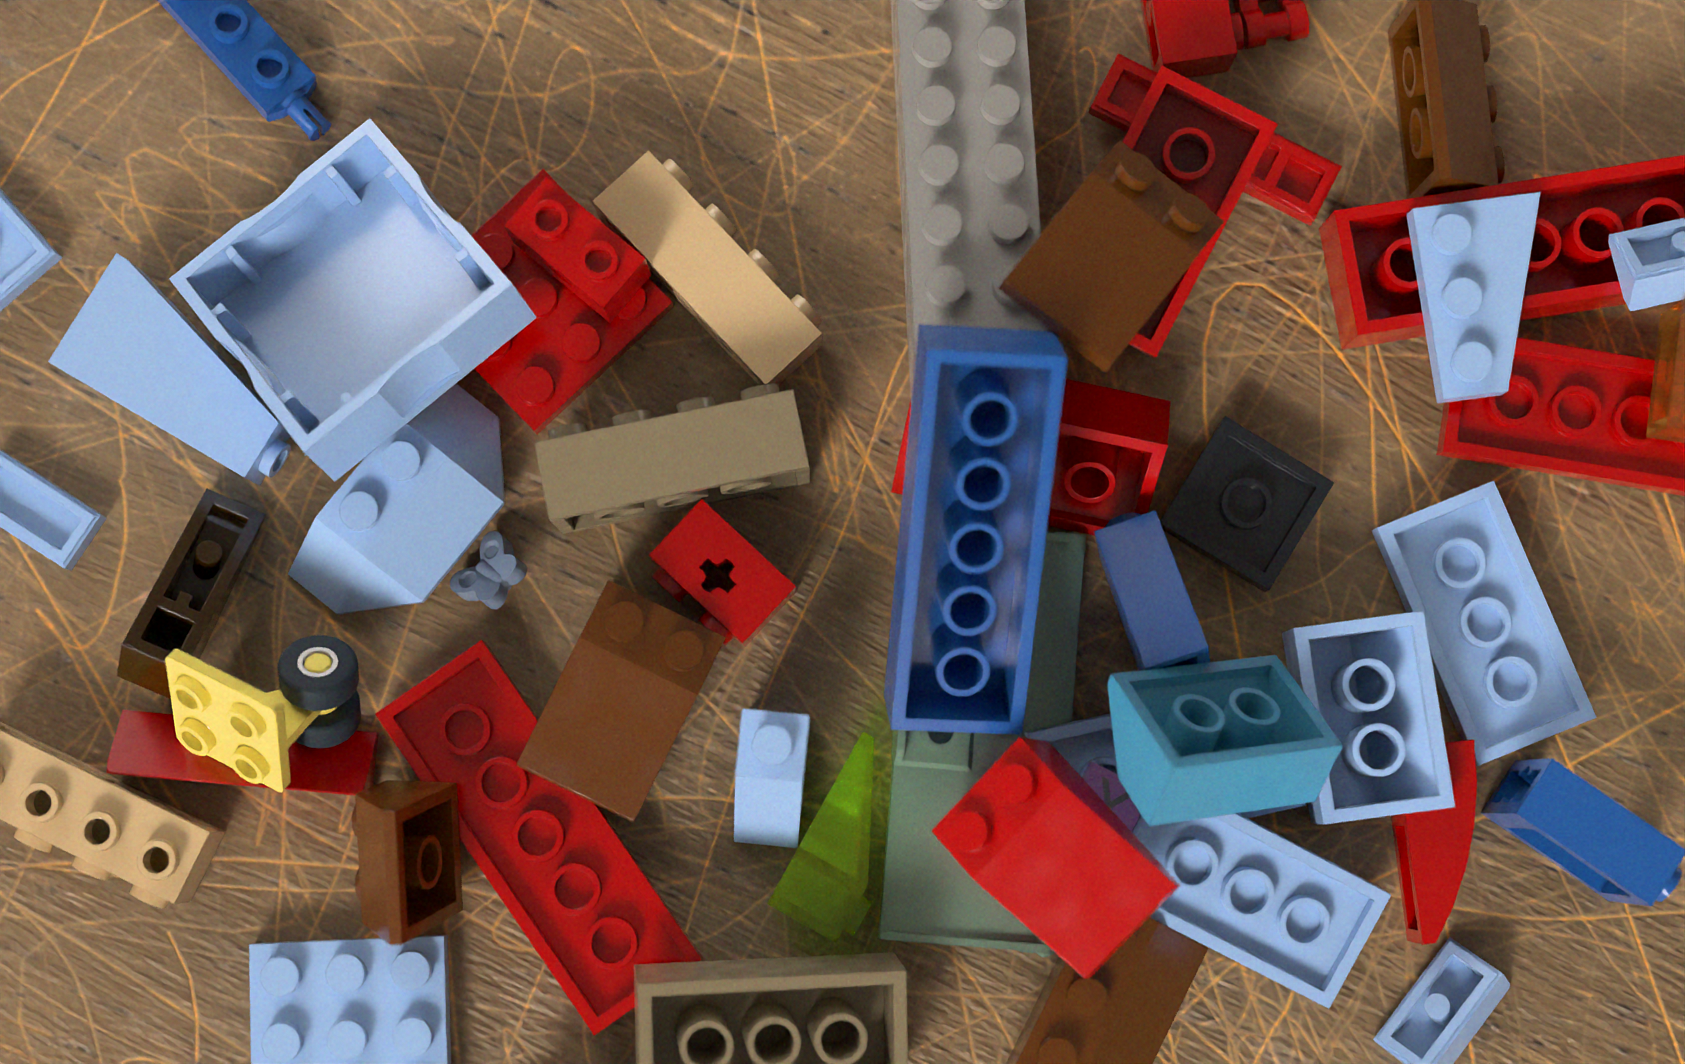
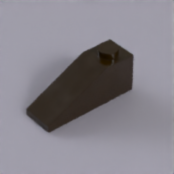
M205 490L121 645L117 677L171 699L165 658L174 649H179L200 659L261 529L266 514L212 490Z

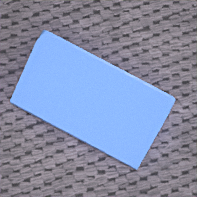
M1685 217L1609 234L1608 243L1623 299L1630 311L1685 299Z
M1449 937L1373 1040L1403 1064H1454L1510 988V983L1502 972Z

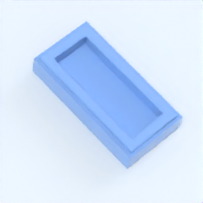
M0 450V527L59 566L72 571L107 517L11 455Z

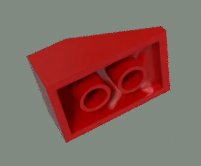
M1019 737L931 830L976 883L1085 979L1090 978L1181 886L1054 746L1047 741Z

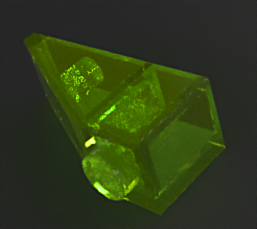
M862 732L767 903L769 906L835 943L843 930L854 936L872 904V901L862 896L868 885L874 737L865 732Z

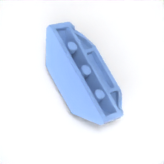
M453 385L361 461L315 517L288 575L339 615L356 611L424 603L505 504L499 417L459 385Z

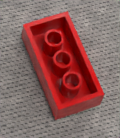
M1162 65L1122 142L1133 151L1147 157L1154 164L1155 168L1187 193L1200 198L1209 210L1224 220V223L1129 342V346L1153 358H1156L1278 125L1276 122Z

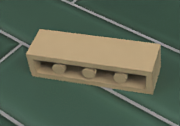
M648 150L592 201L598 217L616 235L646 258L650 272L757 385H780L822 346V333L817 328L823 322L821 317L799 294L790 300L774 283L780 277L778 272L758 250L753 249L747 255L731 238L737 230L718 207L711 203L704 209L691 196L689 191L694 185L673 160L669 158L661 164Z

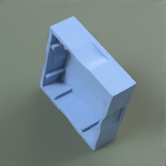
M370 118L300 173L288 189L274 202L253 216L240 221L169 278L215 339L246 368L256 392L301 450L334 481L343 476L537 318L509 279L459 222L453 220L417 172Z

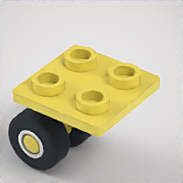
M313 635L301 638L290 644L283 651L278 662L280 690L268 693L179 649H174L165 658L175 731L178 740L190 752L199 756L208 755L233 768L240 777L248 782L262 783L278 792H282L291 782L288 748L294 741L312 748L336 746L349 739L360 724L361 705L360 697L356 690L359 682L358 659L354 650L338 638L327 635Z

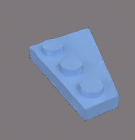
M1541 192L1413 208L1407 214L1437 404L1500 396L1508 391Z

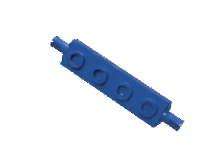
M157 0L268 122L285 118L289 115L308 135L311 141L320 138L319 131L324 135L331 127L330 121L326 120L309 101L317 87L315 74L247 0Z

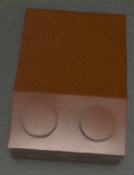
M1119 140L1010 271L998 289L1106 373L1224 223V220L1209 210L1200 198L1187 193L1155 168L1154 164L1147 157L1133 151Z
M608 580L516 766L634 822L726 637Z

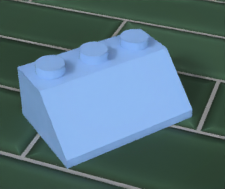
M1424 611L1298 627L1283 632L1282 637L1287 670L1343 744L1316 801L1308 803L1311 823L1331 824L1455 807Z

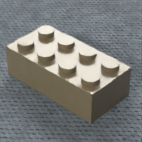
M763 384L742 390L740 392L741 400L716 405L714 397H700L678 403L676 405L678 413L652 418L650 410H637L614 416L612 418L613 426L588 431L586 423L567 424L550 429L548 431V440L534 442L549 520L563 534L693 508L701 499L707 504L809 484V462L793 389L780 392L778 384Z
M894 952L634 965L636 1064H908L906 969Z

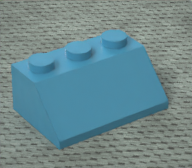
M1277 655L1111 674L1107 683L1118 779L1148 826L1315 802L1343 747V744Z

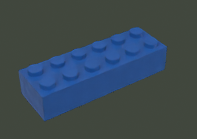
M919 324L884 687V699L891 730L1022 735L1067 355L1053 331Z

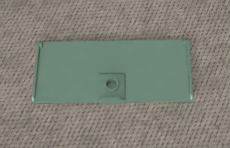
M1077 531L1070 533H1046L1022 735L893 730L891 745L892 770L878 939L1018 950L1025 953H1037L1041 957H1048L1051 954L1056 955L1050 947L976 883L931 830L1019 737L1026 738L1025 732L1072 722L1086 535H1082Z

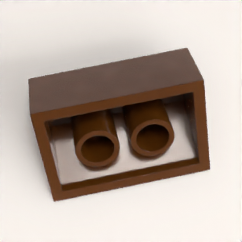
M1409 0L1387 31L1407 199L1501 184L1505 173L1504 155L1501 147L1494 146L1491 123L1495 122L1497 116V96L1494 87L1486 85L1484 63L1488 61L1490 54V37L1486 25H1479L1477 4L1465 0Z
M1149 917L1088 979L1083 978L1059 956L1006 1064H1153L1208 948Z

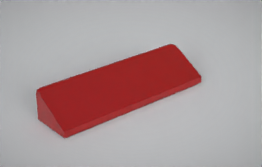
M122 710L107 760L106 774L270 788L262 783L248 782L240 777L233 768L208 755L199 756L186 749L176 737L173 714ZM355 731L343 743L328 748L307 747L294 741L288 748L291 782L285 790L355 796L356 793L372 787L379 733Z

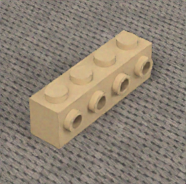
M0 722V820L17 827L14 834L15 839L32 848L48 853L51 852L53 846H56L75 856L71 864L74 868L97 879L108 881L110 875L113 874L132 883L133 886L129 893L133 897L154 907L166 909L169 902L177 904L192 900L226 831Z

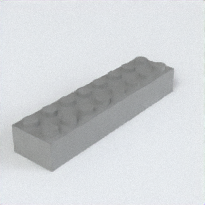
M890 0L911 401L919 324L1047 331V327L998 289L1006 276L1041 235L1025 0Z

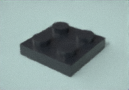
M1225 416L1218 424L1160 519L1163 530L1261 591L1267 592L1280 574L1334 482Z

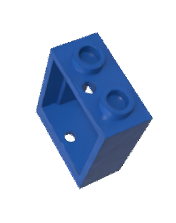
M1553 758L1515 760L1481 811V814L1608 901L1652 907L1655 901L1661 902L1673 892L1682 876V869L1678 865L1685 856V848Z

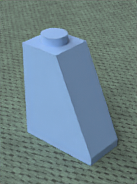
M742 709L735 772L734 842L798 848L811 722L810 715Z

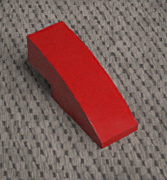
M1474 739L1445 742L1455 807L1391 815L1407 941L1423 945L1437 942L1453 909L1467 867L1475 826L1477 793Z

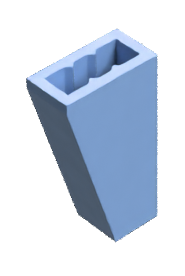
M116 253L48 362L260 486L266 475L270 478L275 476L284 465L291 450V445L287 443L291 435L261 397L157 285L137 266Z

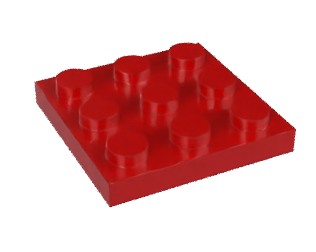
M544 169L534 176L471 235L509 279L537 317L474 368V370L537 435L674 307L673 302L649 278L613 321L609 323L513 243L504 225L546 177L565 192Z

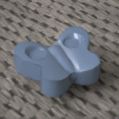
M491 531L481 541L480 562L477 566L456 572L450 580V588L466 601L480 600L489 608L498 609L505 603L508 591L512 585L524 579L527 574V566L514 556L513 545L507 538L497 531Z

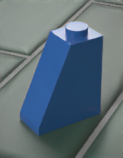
M1156 510L1143 515L1139 513L1119 515L1110 520L1105 525V528L1094 531L1099 557L1138 671L1210 663L1208 644Z

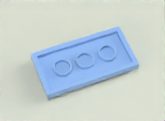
M1494 481L1371 530L1406 613L1424 611L1435 681L1460 739H1474L1476 766L1597 718Z
M1239 813L1148 826L1143 816L1140 815L1132 830V833L1181 885L1150 916L1152 919L1328 1009L1331 1007L1391 897V894L1383 888Z

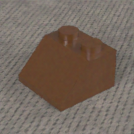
M386 780L356 793V804L352 812V829L358 838L359 869L355 878V891L358 899L361 901L362 923L389 945H403L463 910L457 783Z

